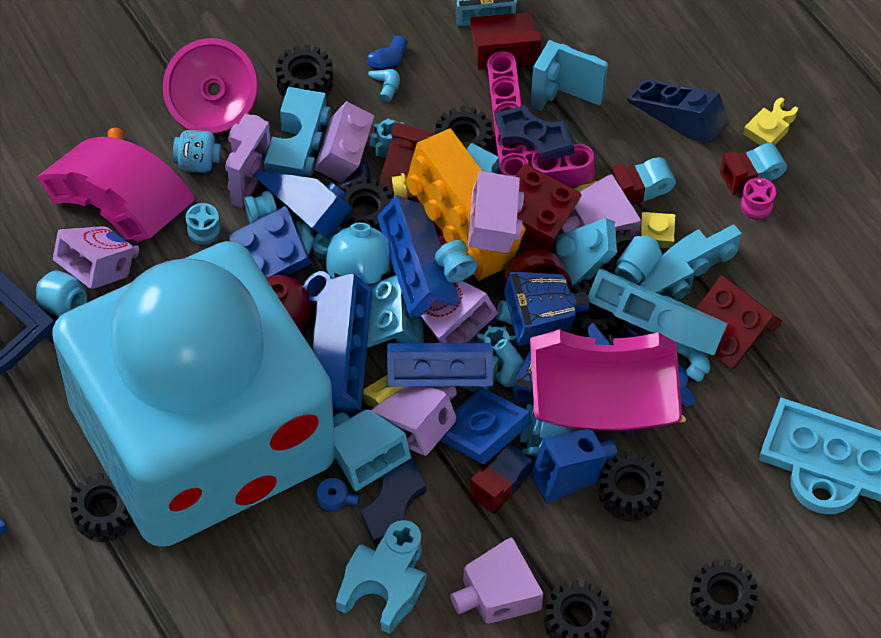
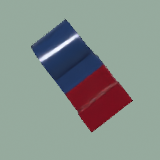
M508 445L483 472L479 470L470 479V497L495 514L520 488L521 484L533 470L535 461L514 445Z

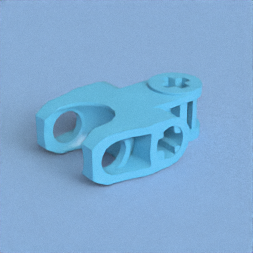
M407 520L396 521L389 526L376 550L362 544L357 547L346 566L345 576L336 599L337 610L346 614L360 597L367 594L379 595L387 602L382 612L380 630L389 634L394 631L401 620L413 609L427 579L426 573L415 568L422 554L421 531L417 525Z

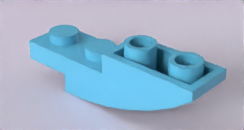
M734 224L708 238L699 229L664 253L646 280L641 282L640 286L663 297L668 296L675 300L684 298L692 289L694 275L700 276L711 266L720 261H729L737 254L742 233Z
M604 269L598 270L588 294L590 303L614 313V316L650 332H659L675 342L711 355H715L728 323L668 296L663 297Z

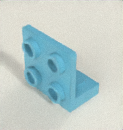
M549 40L533 67L530 107L542 111L548 100L553 101L557 90L600 106L604 100L608 63L597 56L588 55L565 44Z
M396 275L369 285L372 288L367 348L394 338L399 343H424L423 319L421 316L416 317L408 313Z

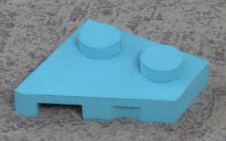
M605 218L557 236L555 241L556 255L567 267L572 283V289L570 290L569 288L570 292H573V287L583 279L590 281L598 273L599 268L603 264H607L617 254L615 221Z

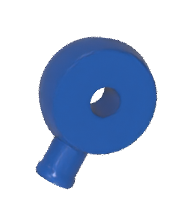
M336 478L322 481L315 493L319 506L329 512L338 511L346 504L357 507L360 501L359 495L349 494L346 485Z

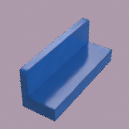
M389 343L387 348L388 386H493L492 344Z

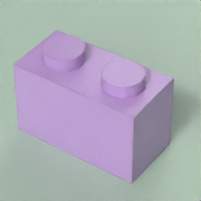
M346 101L329 120L314 170L343 183L359 167L374 115Z
M479 171L472 190L468 247L509 253L513 241H519L522 231V220H517V212H521L524 202V192H519V177Z

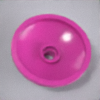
M217 38L200 39L185 45L170 60L163 78L164 101L175 120L189 130L209 131L212 134L224 133L231 130L234 124H239L244 114H249L253 109L258 94L257 72L250 58L238 46ZM214 85L220 86V91L217 95H211L210 92Z

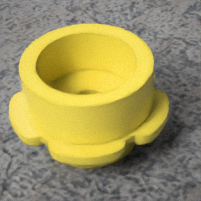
M401 173V176L392 177L394 197L396 195L406 199L415 197L407 187L404 173Z

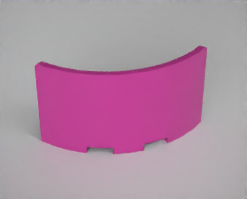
M95 137L84 140L37 176L53 204L74 203L85 207L88 204L94 205L101 209L100 215L107 219L121 233L125 240L134 239L136 242L151 238L195 200L194 195L183 180L161 159L134 143L113 137Z
M562 330L530 338L534 415L536 419L562 427L602 431L652 428L678 423L682 420L677 345L675 341L657 332L637 337L615 338L613 345H596L595 338L578 336Z

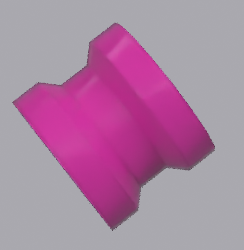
M753 178L745 184L740 205L741 210L746 216L753 219H763L771 214L776 197V188L773 183L764 178Z

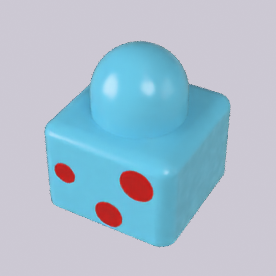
M220 242L187 258L166 261L155 265L143 272L132 283L64 313L54 324L52 336L69 407L142 537L152 545L163 547L176 544L326 470L334 460L335 441L330 378L248 249L237 242Z

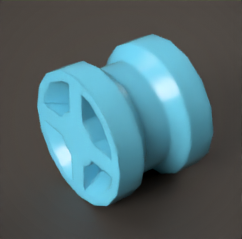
M270 190L264 191L261 196L255 198L251 195L244 197V205L250 224L277 210Z
M199 203L192 206L186 213L189 238L199 245H208L215 242L221 232L218 211L214 206L207 203Z
M454 240L444 244L435 254L436 262L439 266L444 267V276L450 283L467 279L477 268L474 257L467 254L468 247L462 240Z

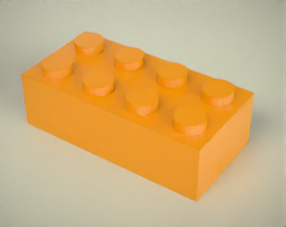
M451 128L417 142L407 174L406 184L411 194L417 196L423 204L427 216L435 221L442 230L446 242L462 240L468 247L472 190L478 173L482 170ZM523 224L519 241H513L509 253L468 247L467 254L474 257L477 263L476 271L473 274L478 281L508 266L512 258L515 257L526 228Z

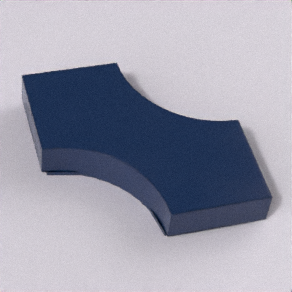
M526 105L494 113L503 145L520 144L530 147L540 155L543 162L575 154L566 122L541 120L532 115Z
M413 457L381 476L382 489L380 494L372 504L360 510L361 518L374 545L381 542L391 524L396 521L405 520V514L409 505L426 492V484Z

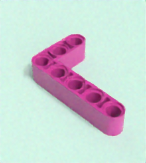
M507 51L495 52L489 57L487 62L493 118L494 113L522 106L515 57ZM494 118L500 174L515 177L523 164H528L571 188H577L594 181L596 176L594 153L589 146L575 144V154L543 162L535 150L527 151V146L503 145Z

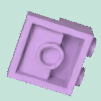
M246 113L239 124H234L230 130L228 141L231 142L232 153L228 156L225 170L228 171L229 181L227 188L230 190L231 205L241 209L245 207L244 197L252 195L260 182L253 174L256 170L265 171L264 161L270 145L269 122L257 115Z

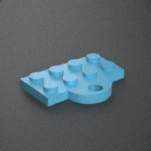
M780 397L758 460L791 471L790 484L795 497L803 506L821 514L841 513L853 506L859 495L881 502V430ZM817 488L825 489L830 493L831 498L819 500L813 495L812 491Z

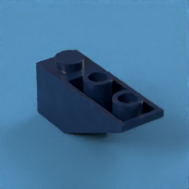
M644 79L627 98L628 102L691 139L712 143L730 123L720 94L717 92Z

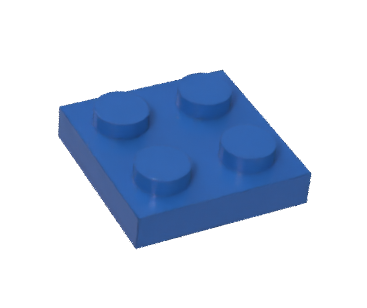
M287 205L228 235L230 241L237 242L248 249L265 277L272 275L288 276L311 264L293 214Z
M481 388L454 411L456 421L440 441L484 465L533 421L529 411Z

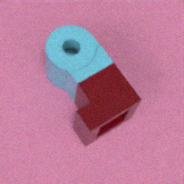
M766 143L745 153L737 154L736 151H731L723 154L720 175L732 195L743 192L745 184L753 178H764L769 181L779 178L786 171L787 164L773 143Z
M652 158L643 164L627 168L624 163L611 166L610 174L613 175L631 205L668 193L676 184V180L664 158Z

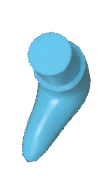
M394 69L369 71L368 75L372 79L384 81L379 97L385 102H390L400 85L399 73Z

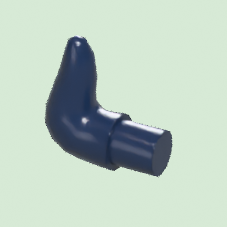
M363 157L359 167L354 171L355 176L343 182L339 186L340 189L345 184L350 188V181L356 179L357 184L361 183V178H367V183L370 182L369 166L365 163Z

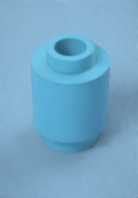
M635 236L617 260L615 274L637 285L639 282H644L662 257L658 242L649 236Z

